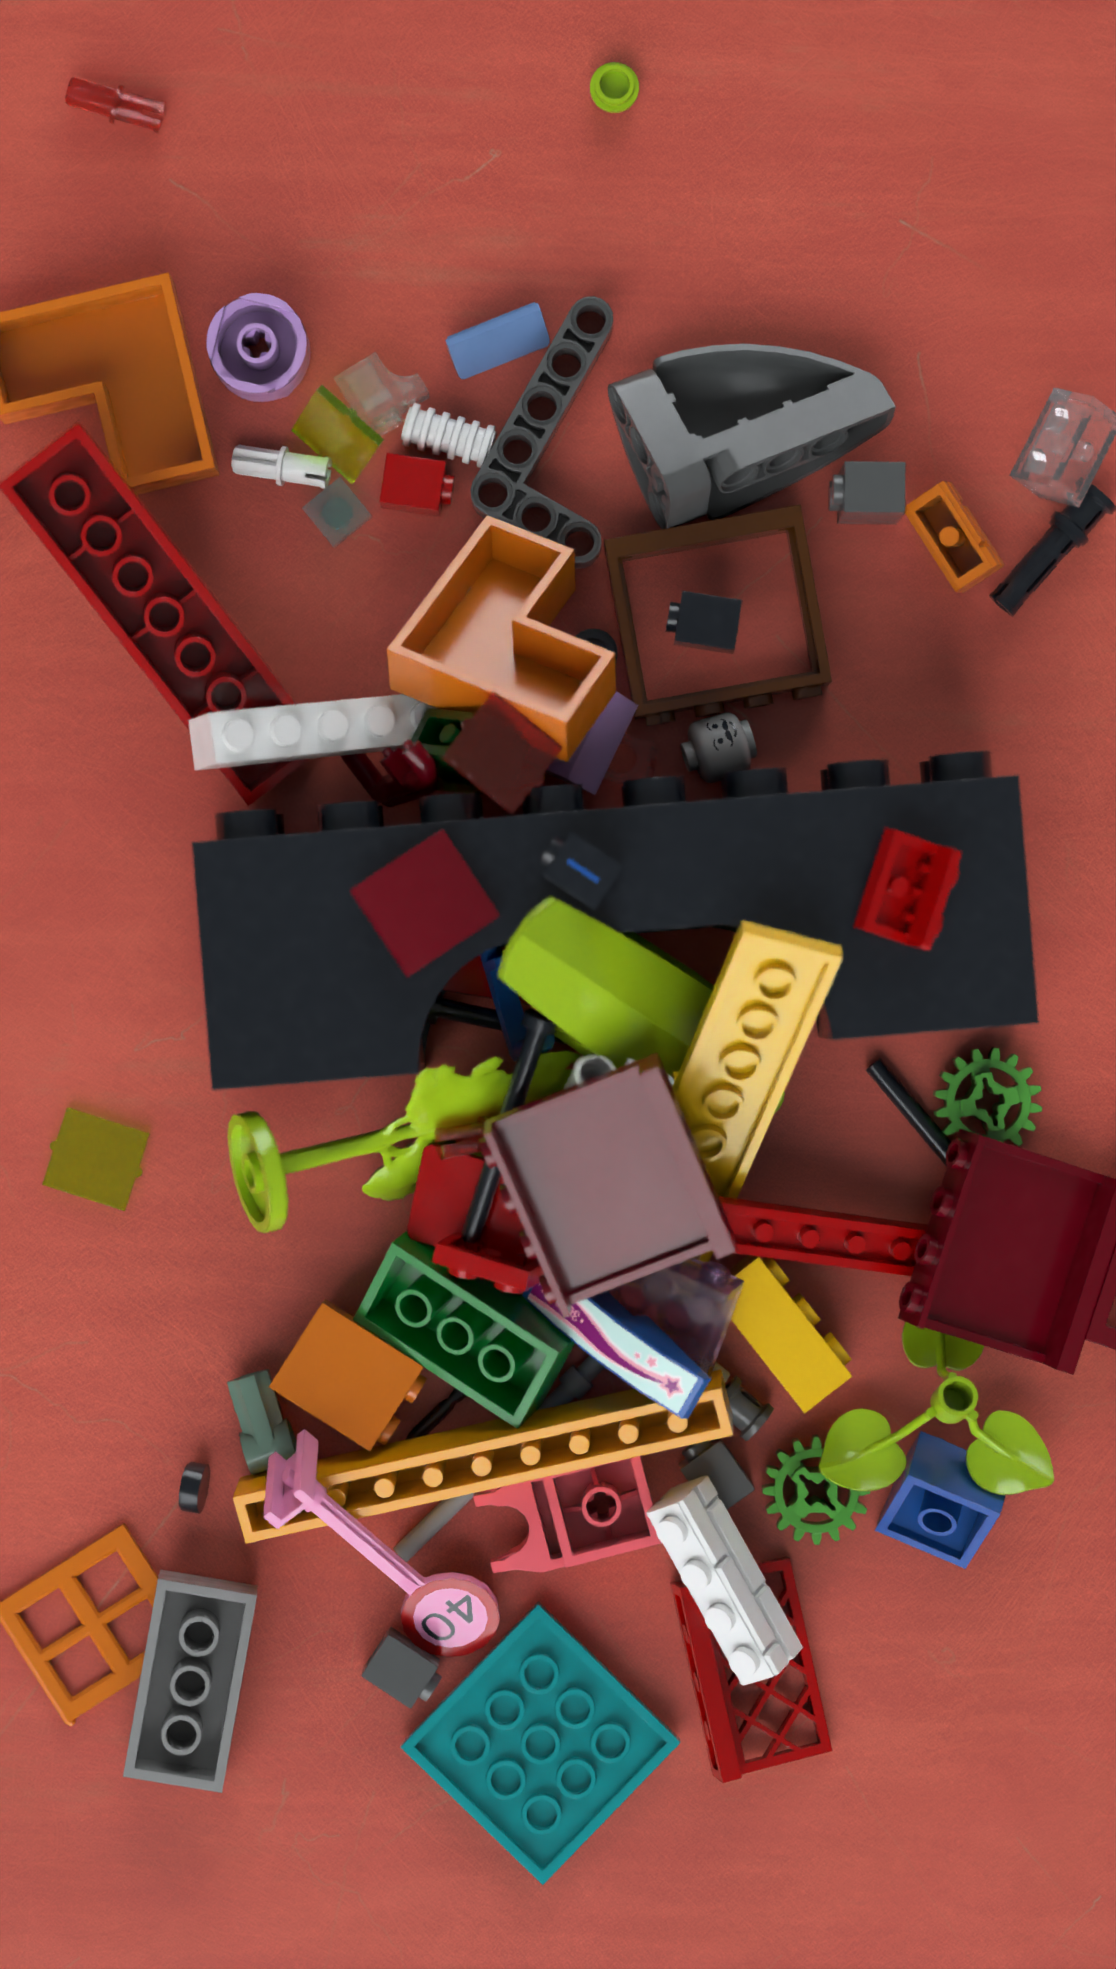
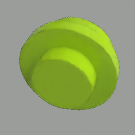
M619 62L606 63L594 72L590 81V94L594 103L603 111L620 113L629 109L635 103L639 94V81L635 72L629 66Z

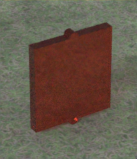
M492 691L472 718H467L461 722L463 730L441 758L507 812L513 814L532 788L543 784L542 775L563 747Z

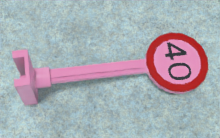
M304 1429L297 1434L296 1453L286 1460L276 1451L269 1456L263 1517L278 1529L304 1509L307 1512L312 1511L407 1592L401 1608V1620L405 1634L415 1646L429 1654L456 1657L469 1655L485 1647L496 1635L500 1621L497 1597L485 1583L473 1576L454 1572L423 1577L326 1494V1488L316 1480L319 1441L307 1430Z

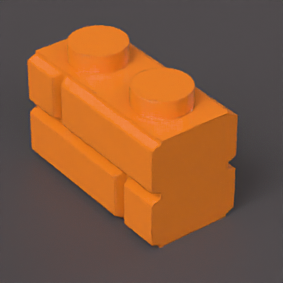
M942 481L905 506V514L954 591L964 593L1001 569L1005 564L969 508L961 504L963 499L953 483Z

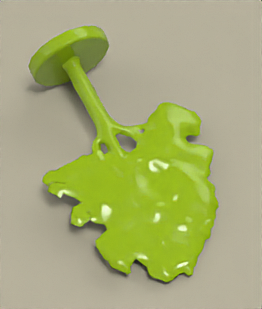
M568 1050L541 1053L524 1105L564 1090L565 1084L573 1070L565 1069L570 1063L575 1062L581 1054ZM499 1057L487 1059L473 1069L471 1076L454 1073L453 1071L457 1067L441 1065L437 1069H423L415 1079L416 1086L412 1090L409 1104L405 1107L407 1111L405 1117L392 1121L383 1129L279 1153L267 1122L258 1112L246 1111L232 1115L228 1125L229 1157L235 1185L250 1223L258 1232L262 1233L278 1230L283 1227L288 1214L286 1174L360 1155L381 1153L384 1164L371 1175L369 1180L363 1185L362 1191L370 1197L392 1201L403 1199L408 1194L415 1192L423 1149L432 1143L484 1157L479 1140L485 1138V1122L487 1119L500 1114L512 1074H507L504 1070H496L504 1059ZM407 1122H411V1124H407V1125L400 1126V1125L405 1124V1123H407ZM417 1137L414 1142L403 1148L392 1146V1144L401 1140Z

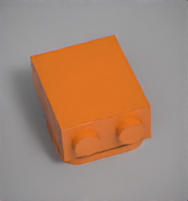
M325 1299L276 1374L269 1388L363 1448L371 1451L376 1441L384 1446L387 1444L401 1421L393 1416L403 1399L412 1404L428 1378L420 1374L423 1369L422 1365L354 1321L352 1315Z

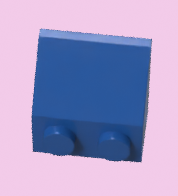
M920 1431L906 1455L907 1463L905 1470L891 1488L876 1524L875 1531L966 1569L1000 1516L1005 1495L990 1493L975 1483L966 1466L967 1450L948 1443L944 1439Z

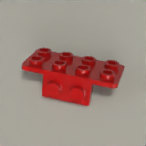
M437 1143L426 1146L422 1152L407 1227L409 1237L415 1241L434 1246L432 1262L448 1267V1273L464 1279L481 1277L494 1281L495 1288L508 1293H523L538 1284L539 1276L544 1275L538 1258L530 1260L523 1248L519 1231L525 1228L518 1212L510 1214L506 1209L499 1189V1185L505 1184L502 1176L500 1177L480 1240L475 1244L463 1241L461 1231L485 1158Z

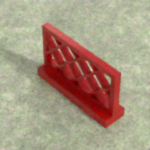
M787 1556L758 1563L757 1565L763 1575L780 1571L784 1589L777 1601L781 1608H783L787 1601L790 1617L786 1614L785 1616L803 1646V1649L798 1653L801 1665L793 1660H789V1665L803 1673L805 1686L795 1703L773 1690L786 1667L779 1674L769 1678L766 1685L760 1681L754 1682L753 1684L763 1690L748 1715L735 1708L732 1704L730 1694L739 1680L733 1672L727 1681L724 1666L731 1669L729 1662L722 1658L720 1645L706 1625L705 1618L690 1591L682 1580L670 1582L712 1775L722 1783L741 1779L742 1774L833 1751L791 1560ZM770 1694L791 1707L776 1733L755 1720ZM807 1699L809 1700L811 1713L802 1708ZM799 1713L813 1721L818 1742L797 1747L784 1738ZM735 1714L744 1719L739 1729ZM751 1725L773 1737L763 1756L745 1760L741 1742ZM781 1743L790 1748L776 1752Z

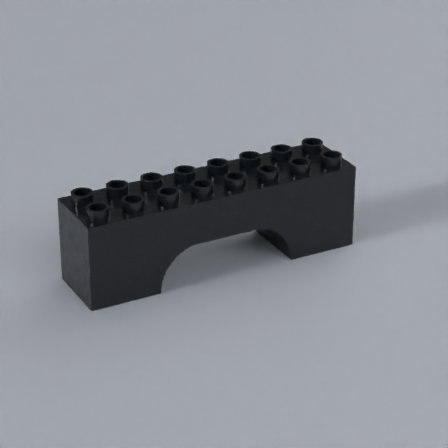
M971 751L929 756V761L919 762L921 783L890 785L888 759H874L827 764V769L820 770L822 791L788 794L786 768H761L726 772L725 778H721L722 799L686 802L684 776H663L623 781V786H621L623 807L584 810L582 784H566L521 789L523 815L484 818L482 798H480V793L477 792L419 797L421 824L384 827L383 806H378V801H355L318 805L319 832L285 835L283 814H276V809L215 814L217 840L192 842L212 1090L420 1073L423 1069H426V1045L431 1025L425 1022L441 990L459 969L473 958L498 945L501 948L507 946L527 915L551 896L617 932L633 931L639 934L718 928L737 933L743 920L841 946L843 958L816 1017L819 1038L837 1040L1039 1023L1019 775L992 777L990 751ZM885 828L895 829L931 843L961 851V858L958 864L959 875L955 885L949 892L942 913V928L934 939L931 949L928 951L904 945L853 927ZM443 829L501 916L417 972L406 977L350 893V890ZM573 832L624 866L595 911L542 876L548 867L541 863L540 860L556 836L566 841L570 833Z

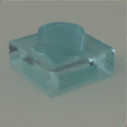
M341 477L302 507L306 515L333 548L337 547L372 518L369 511Z

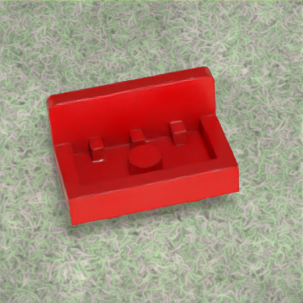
M885 828L853 927L904 945L927 951L930 950L934 939L942 928V913L949 892L958 879V864L961 858V851L937 845L895 829Z

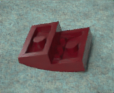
M443 829L350 890V893L406 977L417 972L501 916Z

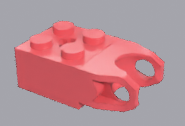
M641 1456L473 1493L476 1507L485 1505L510 1506L518 1509L525 1516L529 1524L527 1537L519 1545L512 1547L505 1554L491 1558L490 1563L493 1573L514 1569L543 1573L662 1543L646 1514L653 1506ZM597 1492H605L606 1496L611 1495L615 1499V1501L608 1504L609 1512L605 1514H598L597 1507L590 1509L587 1505L588 1502L594 1500V1494Z

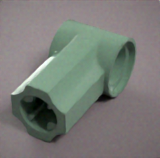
M269 1369L256 1371L227 1382L234 1410L242 1430L239 1433L243 1454L252 1475L267 1471L268 1458L275 1451L286 1460L296 1453L297 1442L288 1418L284 1419L276 1392L269 1388L272 1382Z

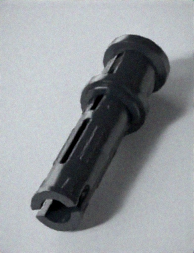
M1083 480L1079 484V493L1062 512L1055 511L1051 515V520L1049 521L1051 527L1014 567L1005 580L989 595L1010 616L1013 617L1027 598L1042 584L1059 562L1074 547L1079 548L1089 541L1088 533L1106 513L1112 515L1116 511L1114 503L1087 480Z

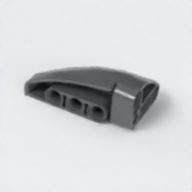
M743 343L681 350L656 358L652 369H647L608 385L610 405L628 461L644 499L661 529L678 527L705 515L710 520L722 519L789 487L880 433L891 423L896 408L883 383L873 374L842 361L810 351L771 345Z

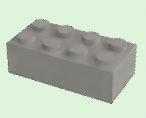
M160 1569L123 1777L222 1793L258 1585Z

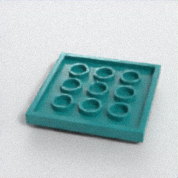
M537 1602L401 1743L400 1748L544 1885L681 1743V1740L542 1604Z

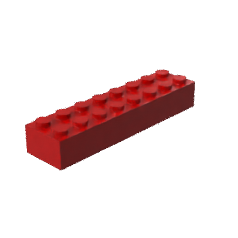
M79 420L0 480V490L188 730V720L211 712L298 704ZM309 759L219 768V770L249 806Z

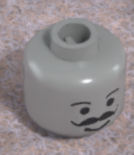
M724 712L692 722L688 728V741L680 744L681 753L688 772L697 770L700 777L708 783L721 781V778H725L726 772L749 770L751 759L757 757L756 744L748 721L746 719L739 721L737 716L730 712Z

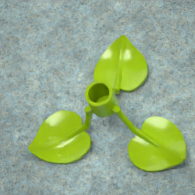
M907 1322L903 1326L902 1345L908 1360L919 1368L937 1366L938 1376L945 1380L933 1392L930 1399L931 1407L893 1434H891L890 1425L886 1418L876 1411L861 1408L846 1412L830 1428L819 1462L821 1474L840 1487L855 1491L879 1490L895 1482L906 1468V1456L896 1443L897 1441L903 1439L934 1417L948 1424L958 1423L966 1419L971 1434L978 1438L971 1443L966 1451V1466L971 1478L982 1489L997 1495H1013L1045 1488L1054 1482L1050 1455L1035 1428L1025 1418L1016 1413L998 1410L987 1417L981 1430L977 1423L978 1412L974 1410L978 1402V1392L975 1385L969 1379L957 1376L955 1372H948L946 1370V1367L955 1371L970 1367L980 1357L984 1346L928 1328L921 1329Z

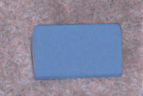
M535 302L450 335L446 339L447 350L460 379H467L545 348L550 344L539 304H535Z

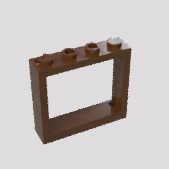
M801 505L604 540L606 562L631 701L638 705L634 713L635 720L645 718L647 726L675 722L676 712L693 709L696 718L724 713L723 704L743 701L744 709L774 704L772 695L792 692L793 700L807 699L822 695L821 686H827L832 682ZM787 533L811 672L647 701L623 562Z

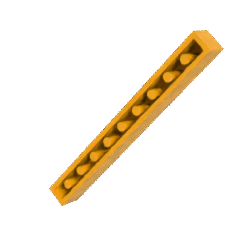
M719 1369L706 1372L711 1380L689 1418L681 1419L636 1389H630L537 1410L518 1429L503 1419H496L389 1443L385 1446H376L371 1451L362 1449L318 1459L316 1480L326 1488L328 1496L355 1519L732 1436L733 1414L722 1370ZM267 1471L239 1478L233 1495V1501L245 1543L327 1526L312 1511L307 1512L303 1509L277 1529L263 1517Z

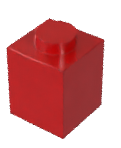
M386 453L379 503L381 508L440 517L442 504L451 505L455 476L446 475V461Z

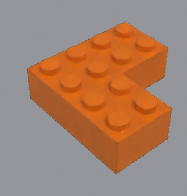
M169 272L0 312V420L6 425L97 403L110 461L136 495L220 475L175 283Z
M487 515L387 648L390 689L437 709L491 714L531 748L568 762L616 693L615 653L550 627V624L576 590L575 550Z

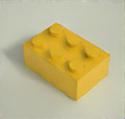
M747 1255L711 1283L708 1289L794 1401L806 1413L852 1377L845 1367L852 1359L831 1332L822 1337L814 1328V1325L820 1322L821 1319L800 1292L791 1298L785 1291L783 1286L790 1280L773 1258L764 1257L760 1259L759 1256Z

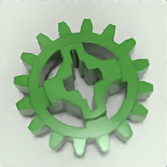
M991 1048L987 1059H983L979 1049H971V1062L966 1063L957 1056L952 1060L957 1071L954 1074L941 1071L939 1075L943 1081L948 1083L946 1090L939 1089L933 1092V1096L944 1100V1106L934 1111L935 1116L948 1117L950 1121L945 1125L942 1132L945 1135H950L956 1131L959 1132L960 1128L973 1132L960 1120L961 1117L972 1115L981 1121L983 1130H985V1134L979 1135L1001 1142L1009 1139L1015 1145L1020 1146L1023 1142L1018 1133L1019 1130L1023 1128L1034 1131L1036 1128L1028 1120L1029 1113L1042 1112V1106L1031 1103V1096L1041 1091L1040 1086L1028 1085L1026 1082L1033 1073L1031 1067H1026L1019 1071L1016 1070L1015 1066L1018 1056L1015 1054L1009 1055L1004 1062L1000 1061L999 1048ZM990 1068H996L1011 1077L1015 1085L1004 1087L995 1082ZM968 1074H971L972 1084L964 1097L955 1100L959 1084ZM984 1086L987 1087L989 1093L999 1095V1102L992 1105L993 1113H991V1116L988 1115L986 1109L976 1107L975 1100L983 1097L982 1089H984ZM1020 1103L1015 1119L1005 1128L1003 1118L1011 1105Z
M812 1435L810 1446L803 1447L798 1438L792 1440L794 1452L788 1455L785 1451L778 1449L776 1454L781 1462L780 1466L767 1465L765 1468V1472L771 1478H774V1482L762 1485V1493L774 1496L775 1499L765 1506L767 1513L775 1514L780 1512L782 1515L777 1520V1528L781 1531L791 1524L794 1526L793 1539L798 1542L805 1532L811 1533L814 1545L820 1544L822 1533L829 1532L831 1538L834 1541L840 1540L838 1527L844 1525L851 1530L856 1528L853 1519L850 1517L853 1512L866 1514L867 1508L858 1501V1497L870 1494V1491L849 1490L847 1500L843 1504L837 1497V1485L824 1477L819 1467H807L801 1462L807 1458L822 1456L824 1447L821 1446L819 1436ZM788 1474L795 1482V1494L789 1499V1503L785 1504L783 1484ZM800 1475H804L808 1480H812L817 1484L826 1480L823 1487L832 1504H828L823 1498L820 1500L815 1495L806 1499L809 1492ZM809 1513H826L830 1517L827 1520L818 1522L803 1520Z

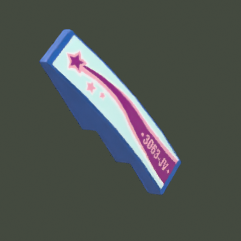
M540 1282L524 1291L522 1295L559 1331L605 1368L681 1419L689 1418L711 1378L646 1314L633 1316L608 1291L571 1304V1315L563 1318L557 1303L548 1304Z

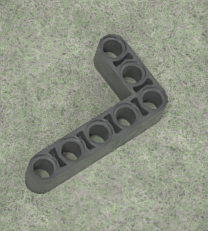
M595 296L584 297L571 307L474 478L470 489L472 505L475 511L483 518L489 515L564 546L570 534L574 532L587 533L591 537L594 546L588 554L575 556L576 569L586 568L598 559L602 545L601 534L598 528L587 519L527 486V483L610 339L613 330V312L603 299ZM593 311L603 317L605 325L601 331L595 334H587L579 329L577 320L582 314ZM566 354L574 356L581 365L580 370L572 377L559 376L552 368L553 362L557 357ZM540 397L550 399L556 406L555 414L550 419L544 421L534 419L528 412L529 404L534 399ZM514 440L526 442L532 450L530 458L522 464L509 462L503 454L507 444ZM489 483L500 484L507 491L506 500L498 507L485 506L479 499L480 490ZM534 507L544 509L551 518L546 529L540 532L530 531L522 523L523 514Z

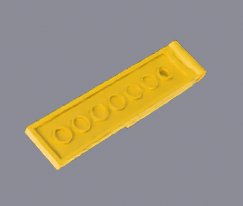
M743 920L741 922L679 1072L673 1071L671 1075L675 1079L672 1088L718 1196L737 1199L841 963L843 957L841 946ZM711 1250L626 1284L692 1300L698 1292L701 1279L714 1251Z

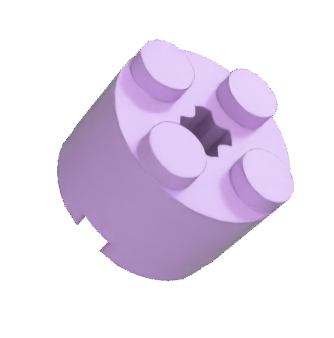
M249 293L240 296L238 299L222 307L210 323L206 345L211 365L223 385L238 397L254 402H269L282 399L291 394L304 378L310 362L309 339L303 323L296 312L280 298L264 293ZM260 338H265L266 344L270 349L269 352H262L259 358H254L250 349L247 348L248 345H257Z

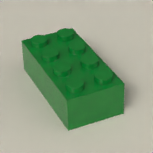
M407 1231L404 1232L390 1245L353 1320L518 1429L543 1404L575 1343L522 1296L523 1293L501 1291L494 1287V1281L481 1277L464 1279L448 1273V1267L432 1262L434 1246L415 1241L409 1237Z

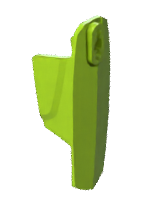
M552 896L540 903L522 921L504 951L498 972V977L558 1026L554 1036L583 1056L592 1054L604 1056L617 1069L625 1066L628 1058L637 1061L658 1053L666 1074L669 1076L672 1075L673 1071L679 1072L715 987L694 970L633 931L617 932ZM783 1092V1095L779 1101L775 1113L779 1110L784 1101L785 1092Z

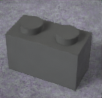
M845 461L838 475H833L832 481H829L828 507L829 511H837V524L896 525L905 513L906 462Z

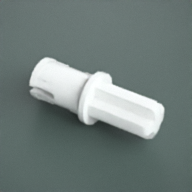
M237 445L234 448L231 459V467L234 473L276 480L278 486H283L285 482L327 489L332 471L327 469L332 466L331 457L289 452V448L286 446H282L279 451Z

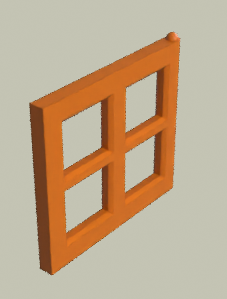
M125 1523L0 1601V1623L58 1714L68 1726H73L76 1723L77 1717L141 1677L145 1651L130 1660L107 1624L145 1599H148L153 1607L158 1582V1575ZM117 1551L139 1585V1588L102 1612H99L77 1576ZM59 1588L82 1624L42 1649L19 1613ZM90 1636L112 1672L72 1697L49 1660L85 1637Z

